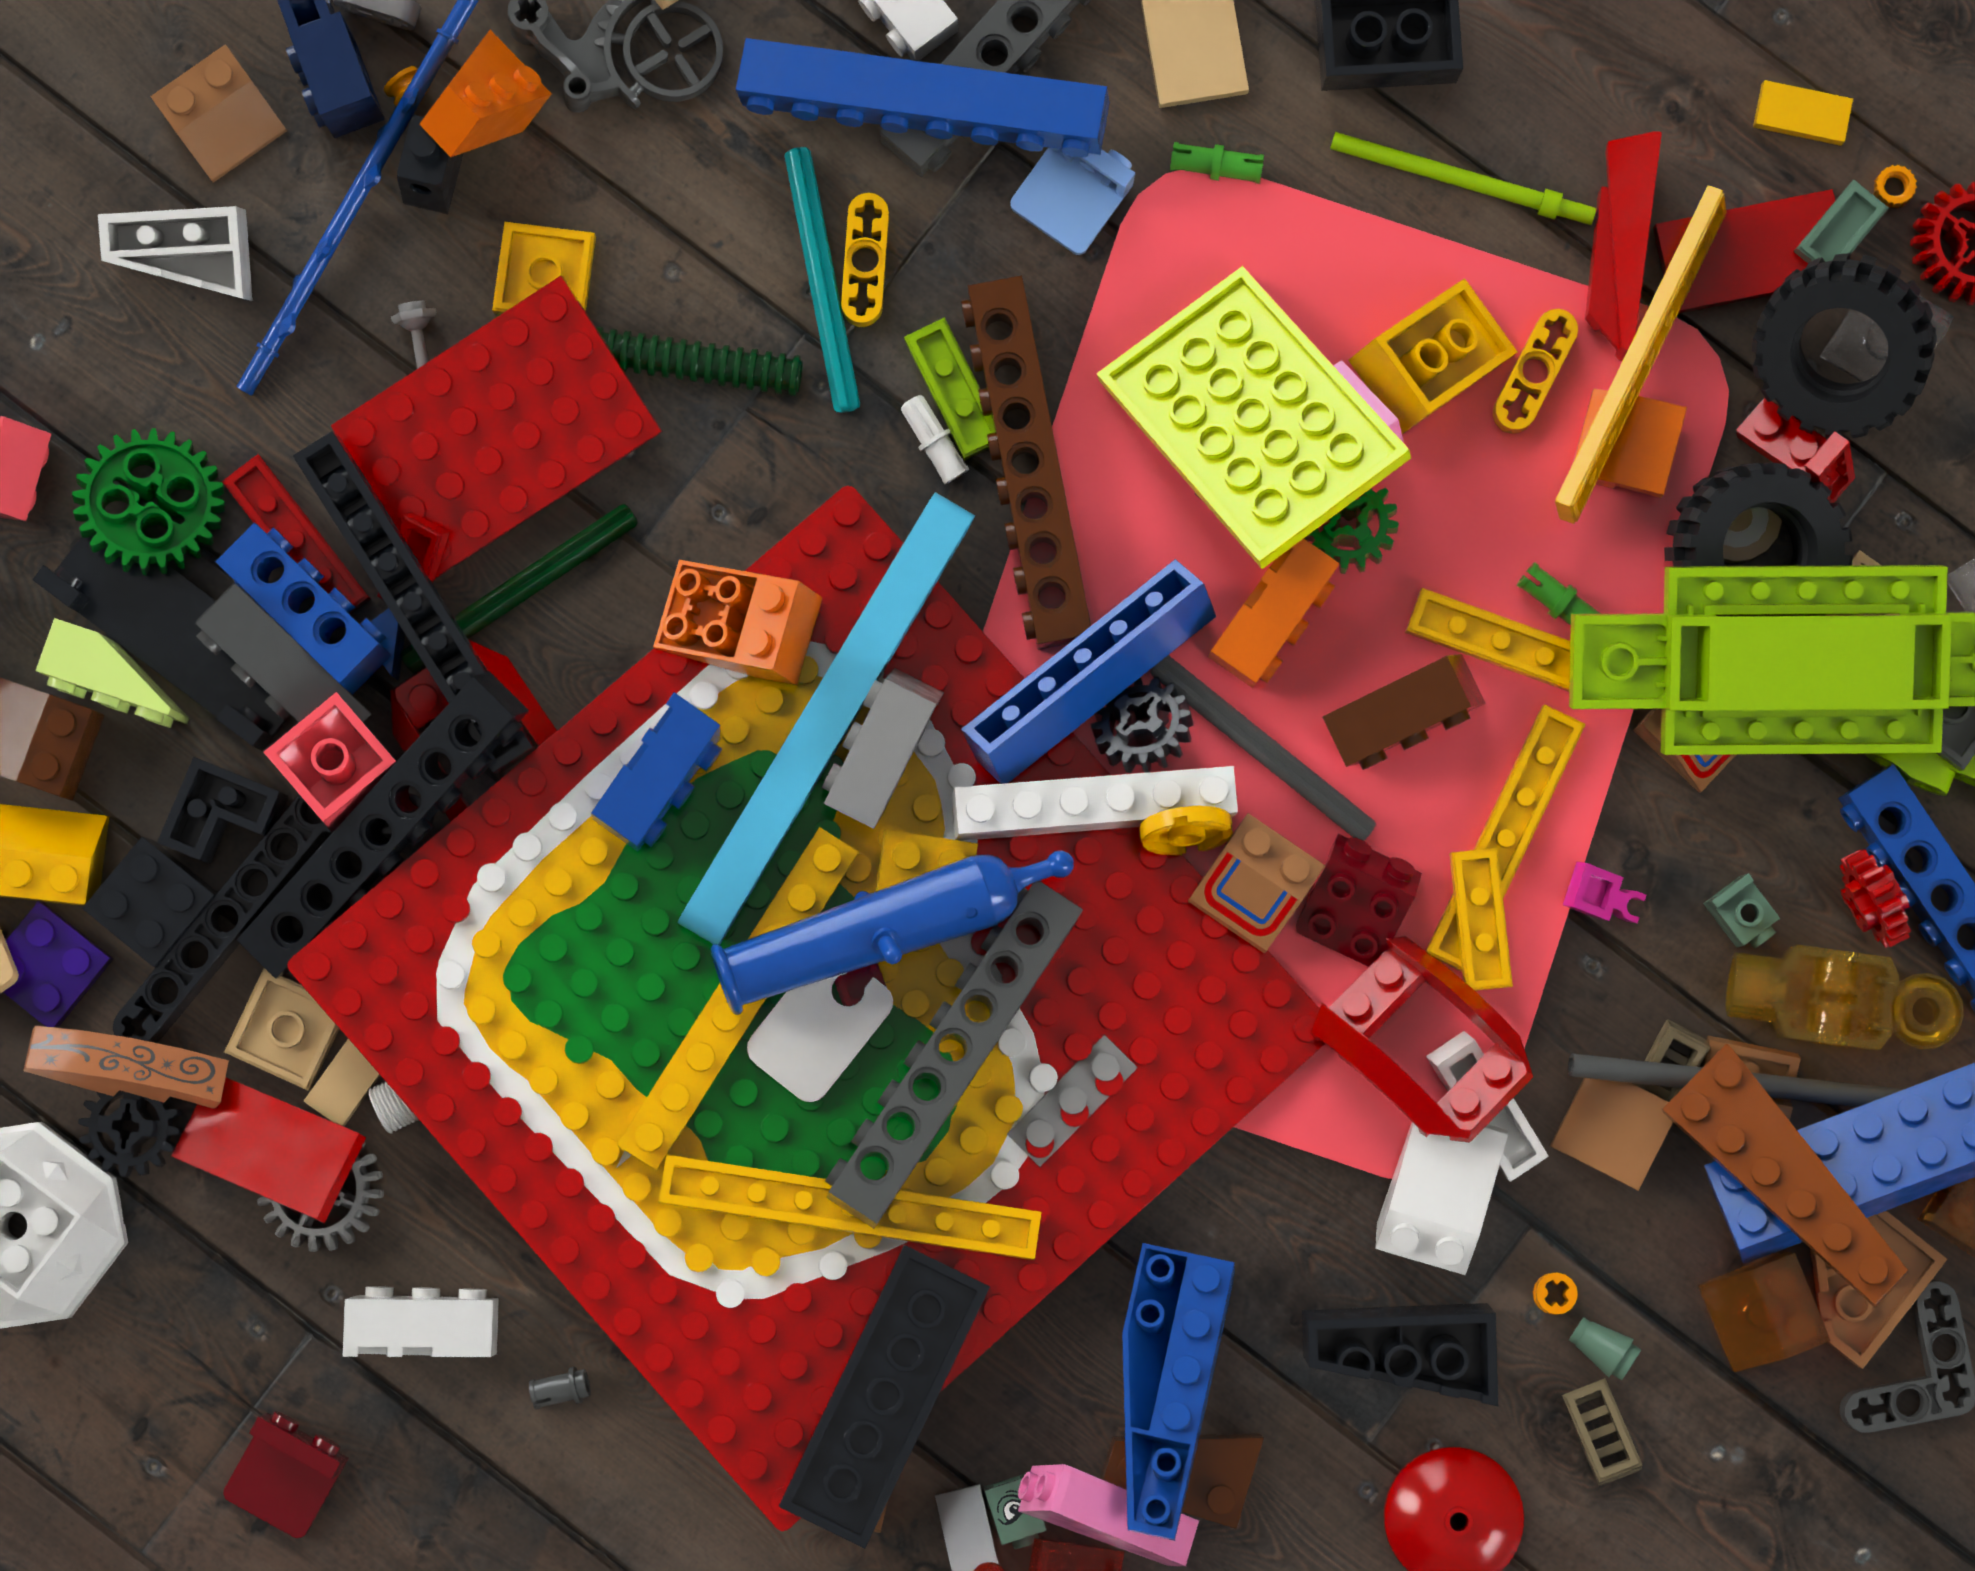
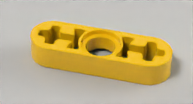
M863 193L856 196L848 208L841 306L846 320L857 327H867L874 324L880 318L883 309L889 210L884 199L874 193ZM865 205L874 206V212L881 214V218L873 219L871 231L872 237L881 236V241L863 237V219L857 217L856 213L864 212ZM857 234L863 238L853 240V235ZM862 248L873 250L879 258L877 266L868 272L859 271L852 264L853 255ZM851 278L864 283L878 280L877 286L867 285L868 302L875 303L874 308H867L865 315H857L856 307L849 306V303L857 301L859 296V283L850 284Z
M1563 309L1549 310L1536 323L1493 407L1494 422L1502 431L1512 434L1520 433L1527 429L1534 421L1578 334L1577 321L1568 311ZM1556 321L1564 324L1562 332L1567 335V339L1559 337L1550 352L1532 347L1534 343L1540 348L1544 346L1550 334V331L1544 327L1545 324L1552 326ZM1550 353L1558 354V359L1556 360ZM1531 359L1542 361L1548 370L1547 379L1541 383L1529 382L1523 375L1524 363ZM1513 383H1516L1520 389L1512 388ZM1521 390L1537 394L1536 400L1529 394L1521 407V412L1526 415V418L1518 417L1514 422L1507 419L1509 411L1503 408L1504 404L1511 406Z

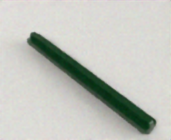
M621 504L453 616L467 639L636 527L638 522L635 515L626 504ZM412 645L401 651V659L411 672L416 673L425 667Z

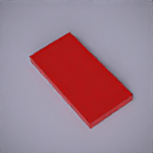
M1833 189L1726 210L1727 213L1678 314L1770 296L1796 269L1800 271L1805 269L1808 263L1793 251L1835 202ZM1692 217L1657 223L1653 227L1663 276Z
M225 1078L221 1103L215 1109L199 1104L196 1105L171 1156L197 1169L325 1223L366 1137L344 1126Z

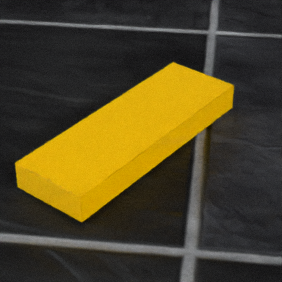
M1498 848L1451 852L1449 856L1463 981L1475 991L1513 987Z

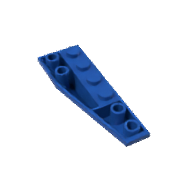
M1142 1243L1122 1332L1128 1531L1175 1541L1234 1282V1262Z

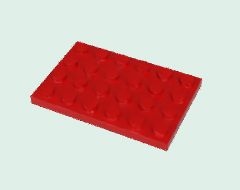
M559 276L330 425L335 434L345 444L398 530L403 515L413 512L450 531L435 579L663 432L563 276Z

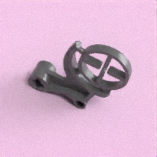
M510 0L508 4V24L512 37L524 45H533L541 57L549 61L566 78L564 81L565 105L572 112H584L592 102L620 96L627 105L636 110L641 105L637 96L642 91L653 98L668 102H679L695 98L713 84L720 72L723 59V42L717 25L706 12L687 2L677 1L662 10L655 0H650L652 5L640 11L629 24L626 33L622 34L615 32L620 21L633 7L645 0H609L596 13L586 33L578 40L568 39L548 11L545 0ZM528 13L530 18L536 15V22L529 24L527 19L521 22V15ZM681 13L693 17L703 25L679 40L678 49L680 52L687 51L712 36L716 49L715 61L709 73L701 81H699L682 54L675 56V65L690 86L688 88L680 90L663 89L643 78V76L668 61V52L665 50L658 52L637 66L633 64L630 54L631 42L636 31L646 21L664 48L671 47L672 39L657 17L659 14ZM612 43L623 45L625 68L634 82L630 88L624 84L616 72L611 56ZM580 91L582 94H574L573 92Z

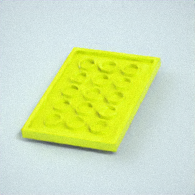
M1243 266L1096 373L1104 388L1261 569L1265 568L1411 459L1410 450Z

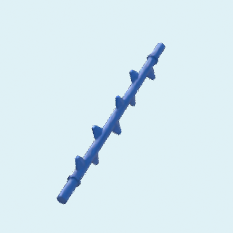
M457 0L442 28L437 29V37L387 124L378 130L377 141L303 271L293 278L292 290L263 341L257 343L256 346L259 348L236 386L240 390L251 396L254 394L274 357L278 358L279 354L277 352L286 336L294 332L299 313L370 189L380 182L381 170L454 43L458 44L459 40L457 38L479 0Z

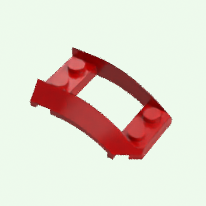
M468 639L486 669L529 710L521 721L537 745L540 746L557 729L533 696L510 659ZM426 666L391 689L393 735L404 752L421 735L418 729L438 716L449 704ZM438 761V765H439L440 769H441L444 773H446V771L444 770V768L441 766V764H440L439 761ZM462 796L445 813L450 821H452L469 805Z
M1408 937L1386 938L1389 946L1388 950L1384 951L1329 1008L1321 1003L1311 1034L1318 1041L1322 1040L1334 1049L1342 1060L1381 1091L1418 1127L1422 1135L1425 1137L1429 1134L1449 1136L1451 1141L1470 1143L1533 1078L1521 1037L1466 982ZM1424 982L1449 1000L1494 1043L1437 1103L1397 1063L1369 1040Z

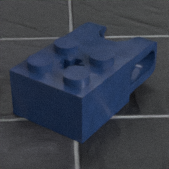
M277 0L293 43L292 46L286 47V51L295 73L299 75L303 86H309L301 91L311 116H314L318 127L327 126L333 137L337 138L385 120L355 37L341 12L335 13L330 0Z

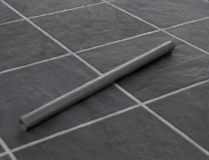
M1571 1053L1568 1062V1074L1571 1077L1683 1088L1703 1068ZM1752 1073L1769 1096L1776 1099L1859 1107L1904 1090L1900 1088Z

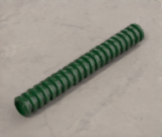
M500 312L497 313V315L494 317V319H495L496 317H498L499 315H501L502 313H500ZM597 327L598 332L624 372L628 368H633L635 374H640L642 370H647L649 376H654L656 372H661L663 378H668L670 374H674L677 380H682L684 376H688L691 382H696L698 378H702L705 384H711L712 380H716L719 386H725L726 382H730L733 388H739L740 384H744L747 390H753L754 386H758L761 392H767L768 388H772L775 394H781L782 390L789 391V396H795L796 392H799L803 368V360H801L800 355H794L793 359H789L786 353H780L779 357H775L772 351H766L765 355H761L758 349H752L751 353H747L744 347H738L737 351H733L730 345H724L722 349H719L716 343H710L708 347L702 346V341H695L694 345L688 344L687 339H681L680 343L674 342L673 337H667L666 341L660 340L659 335H653L652 339L646 338L645 333H639L635 337L632 336L631 331H625L622 335L618 334L617 329H611L608 333L604 332L603 327Z

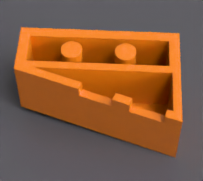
M490 29L419 125L450 157H454L523 132L552 93L541 83V78L537 72L525 66Z
M1302 539L1274 560L1212 648L1208 657L1252 688L1259 679L1268 683L1283 662V660L1276 656L1283 644L1287 641L1294 646L1309 625L1307 621L1302 619L1309 607L1314 604L1320 609L1335 588V585L1328 580L1340 563L1306 539Z

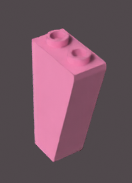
M1065 1464L1032 1466L1030 1472H1027L1022 1478L1018 1490V1497L1022 1499L1018 1509L1021 1513L1167 1566H1186L1199 1520L1181 1513L1175 1541L1128 1531L1127 1490Z

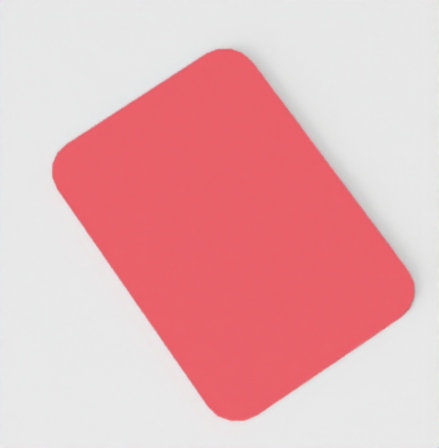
M1185 170L1166 173L1137 195L1120 224L1052 425L1091 626L1175 559L1200 579L1205 585L1217 617L1170 653L1169 656L1372 818L1376 826L1366 840H1364L1371 846L1372 850L1389 858H1401L1409 862L1415 870L1422 873L1415 899L1395 937L1406 936L1425 951L1453 894L1449 853L1474 850L1542 705L1545 704L1585 723L1583 732L1503 898L1513 987L1476 990L1520 1035L1525 1049L1570 908L1563 906V902L1576 862H1585L1634 709H1572L1569 707V692L1407 634L1405 631L1421 588L1570 641L1571 625L1559 616L1556 619L1552 618L1547 614L1549 609L1522 588L1517 587V583L1523 575L1537 586L1541 584L1540 581L1526 572L1534 562L1565 587L1572 585L1576 588V595L1601 614L1664 613L1665 567H1674L1673 561H1665L1664 547L1673 546L1674 536L1666 534L1669 522L1679 519L1681 513L1677 511L1676 507L1682 498L1692 496L1695 493L1693 486L1703 478H1709L1726 425L1729 388L1720 357L1698 329L1676 317L1638 395L1687 407L1664 495L1658 498L1618 486L1611 489L1595 484L1578 522L1572 524L1559 519L1555 499L1573 464L1592 390L1594 388L1609 390L1622 363L1615 356L1616 349L1599 329L1594 331L1585 320L1588 294L1587 285L1261 178L1260 184L1251 181L1221 176L1219 181L1212 180L1209 174ZM1243 266L1333 366L1342 360L1362 381L1348 360L1373 339L1465 278L1518 352L1402 434L1403 443L1410 450L1411 459L1373 486L1372 489L1374 492H1378L1386 488L1389 492L1384 504H1396L1397 506L1396 514L1388 519L1399 523L1398 532L1386 534L1394 540L1392 549L1385 550L1379 548L1382 554V561L1376 564L1370 558L1366 559L1364 572H1359L1355 563H1351L1348 565L1346 574H1341L1338 566L1328 580L1335 585V588L1320 609L1312 604L1302 617V619L1309 623L1294 646L1286 641L1276 654L1283 662L1268 683L1259 679L1253 688L1211 660L1208 655L1273 562L1263 569L1259 567L1104 388L1096 373ZM1640 303L1637 330L1649 308L1648 305ZM1563 309L1568 311L1577 321L1578 334L1534 421L1527 429L1520 433L1512 434L1502 431L1494 422L1493 407L1536 323L1549 310ZM1556 321L1552 326L1545 324L1544 327L1550 331V334L1544 346L1540 348L1534 343L1532 347L1550 352L1559 337L1567 339V335L1562 332L1564 324ZM1550 353L1556 360L1558 359V354ZM1531 359L1523 365V375L1529 382L1541 383L1547 379L1548 370L1542 361ZM1513 383L1512 388L1520 389L1516 383ZM1521 390L1511 406L1503 405V408L1509 411L1507 419L1514 422L1518 417L1526 418V415L1521 412V407L1526 397L1530 394L1536 400L1538 395ZM1030 498L1027 499L1023 514L1030 519H1038L1047 512V506L1041 499ZM1377 514L1367 523L1374 538L1379 530ZM1341 517V528L1346 525L1351 526L1353 529L1356 528V518L1347 521L1344 517ZM1330 520L1326 521L1324 524L1318 527L1319 532L1323 531V527L1330 522ZM1040 542L1031 548L1029 554L1035 562L1047 564L1055 558L1056 551L1049 543ZM1337 547V549L1341 550H1355L1353 547ZM1014 549L1009 552L983 632L1019 673L1026 678L1066 645L1038 650L1036 638L1027 640L1022 613L1029 612L1030 608L1027 594L1018 595L1013 568L1021 567L1018 549ZM1047 587L1040 592L1038 599L1045 608L1056 609L1064 603L1065 596L1060 589ZM1463 655L1486 704L1469 711L1468 713L1471 718L1455 727L1445 730L1443 724L1426 731L1429 739L1409 749L1404 750L1402 745L1398 744L1386 750L1385 753L1388 759L1370 768L1362 770L1359 763L1346 767L1323 716L1445 656ZM1150 670L1141 676L1143 685H1149L1150 681L1154 678ZM1189 706L1194 725L1189 727L1192 739L1188 743L1179 742L1183 755L1180 758L1172 754L1166 756L1168 763L1166 768H1162L1158 762L1151 763L1150 772L1234 766L1238 813L1232 818L1233 833L1249 813L1324 865L1337 835L1340 834L1346 838L1352 837L1191 706ZM1171 713L1167 715L1169 722L1165 726L1167 729H1169L1171 724ZM1095 715L1091 716L1073 731L1111 775L1144 773L1142 766L1139 764L1135 765L1131 773H1127L1122 760L1117 765L1111 766L1106 754H1100L1091 729V724L1097 722ZM1116 720V722H1115L1114 729H1113V735H1114V737H1115L1116 734H1117V731H1116L1115 727L1120 723V722L1117 721V720ZM1227 842L1208 851H1198V845L1186 846L1187 853H1182V855L1204 877ZM1319 875L1298 908L1268 948V951L1319 1008L1321 1003L1329 1008L1362 975L1368 966L1297 932V920L1320 877ZM1441 962L1463 980L1461 971ZM1426 982L1369 1038L1370 1041L1397 1063L1436 1103L1448 1091L1426 1056L1463 1031L1476 1040L1484 1054L1494 1045L1492 1040L1465 1014ZM1325 1044L1238 1122L1234 1128L1383 1178L1392 1179L1412 1121L1372 1083L1342 1060L1334 1049Z

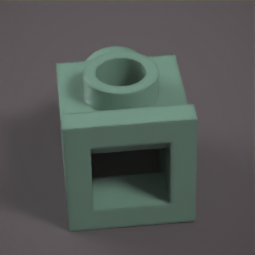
M1749 873L1737 877L1703 903L1736 948L1744 946L1748 942L1753 948L1758 947L1776 933L1771 925L1780 919L1753 883L1754 880ZM1745 905L1751 906L1755 911V918L1752 922H1746L1741 917V909Z

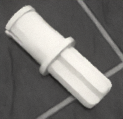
M918 395L905 402L901 407V411L921 443L918 448L920 451L925 450L942 478L944 485L969 471L968 466H966L948 436L951 433L949 428L946 430L942 428L922 395Z

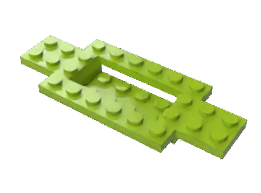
M1943 565L1665 567L1664 613L1571 614L1569 707L1572 709H1662L1661 753L1664 755L1942 753L1943 709H1949V706H1975V612H1946L1948 567ZM1760 614H1900L1882 616H1716Z

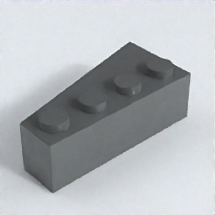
M236 582L196 620L195 624L201 629L196 637L215 655L221 650L225 651L236 662L230 669L248 687L251 688L257 682L268 692L270 696L265 700V703L283 720L291 714L298 722L302 721L336 692L362 722L371 715V712L354 695L341 686L257 602H254Z

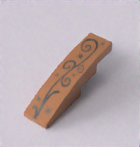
M35 1026L32 1030L23 1071L113 1097L121 1090L163 1103L169 1097H174L215 1109L221 1103L229 1060L134 1038L83 1030Z

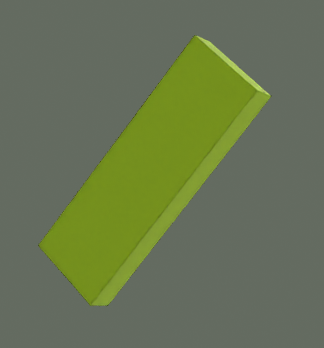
M945 317L905 336L904 341L947 428L951 432L950 434L963 460L965 461L988 450L987 434L995 433L992 415L983 417L978 392L980 387Z

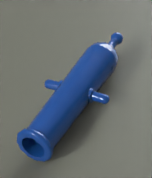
M1060 850L1050 854L1047 860L1029 866L1008 867L999 857L993 855H974L871 894L866 891H860L855 895L854 900L725 949L719 944H714L711 947V955L729 1008L733 1014L739 1015L743 1011L742 1005L882 961H886L889 964H897L904 954L996 926L1015 910L1018 893L1032 883L1052 876L1057 878L1068 876L1073 870L1074 860L1068 852Z

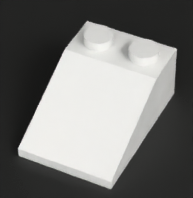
M1412 1122L1377 1221L1375 1249L1466 1275L1481 1233L1507 1141L1508 1130L1488 1124L1468 1143L1451 1141L1449 1136L1429 1134L1425 1137Z

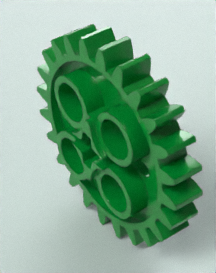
M156 428L151 429L148 440H141L137 430L133 429L131 432V442L126 444L117 434L114 435L115 449L112 451L99 444L97 448L101 460L96 461L91 458L84 460L90 475L77 474V485L84 490L72 492L74 503L82 505L73 510L75 521L85 522L79 527L80 535L82 538L94 536L89 543L91 551L95 553L106 548L104 558L108 565L118 557L122 558L123 572H128L134 562L140 563L141 572L144 576L147 575L151 564H157L162 575L166 574L167 561L171 560L181 569L185 568L183 555L187 552L199 559L201 553L197 543L201 542L212 546L214 543L213 535L208 529H221V518L215 514L225 512L224 500L216 498L224 494L223 483L212 482L218 477L216 465L204 467L208 461L207 453L201 451L192 456V440L188 439L178 447L176 445L175 432L172 431L164 441L158 440ZM140 465H148L154 469V472L146 478H137L131 474L132 470ZM121 480L128 485V488L122 485H115L114 481ZM179 489H187L193 493V496L185 502H176L170 498L171 494ZM153 497H156L158 505L149 501L152 500ZM140 498L148 501L145 506H141ZM114 501H122L128 505V508L120 514H110L105 511L106 506ZM168 514L185 521L182 524H178ZM152 525H161L167 529L166 534L157 539L146 537L144 531Z

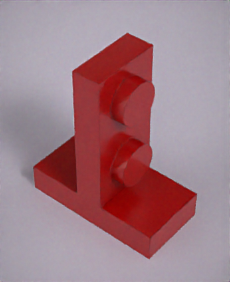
M1764 398L1736 429L1737 438L1773 463L1786 464L1788 469L1799 468L1810 473L1811 482H1822L1832 491L1827 499L1830 503H1834L1855 479L1850 442L1835 431L1826 439L1814 430L1810 434L1799 429L1800 420L1791 416L1786 421L1777 413L1779 406L1772 401L1767 402Z

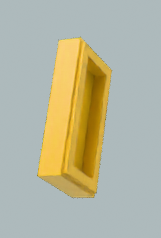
M1764 80L1761 84L1753 128L1842 146L1846 138L1853 98Z

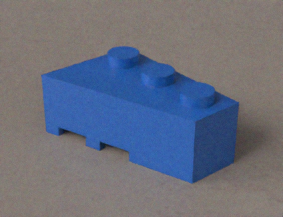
M675 692L666 703L669 706L668 710L654 729L649 728L641 739L643 743L628 764L623 765L591 812L592 819L637 852L644 843L650 847L653 846L667 826V823L662 821V818L672 805L677 809L681 808L695 788L690 783L699 768L708 771L722 751V748L717 745L720 741V724Z

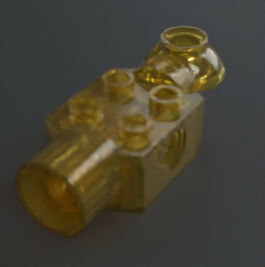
M1794 945L1787 949L1782 958L1734 952L1731 960L1726 990V1016L1771 1022L1779 1039L1876 1051L1880 1050L1892 1033H1894L1906 1045L1918 1049H1936L1951 1041L1959 1032L1964 1018L1963 1001L1957 989L1943 977L1931 973L1913 974L1900 981L1899 974L1891 957ZM1920 998L1929 1001L1934 1009L1932 1020L1925 1025L1917 1022L1912 1013L1914 1003Z

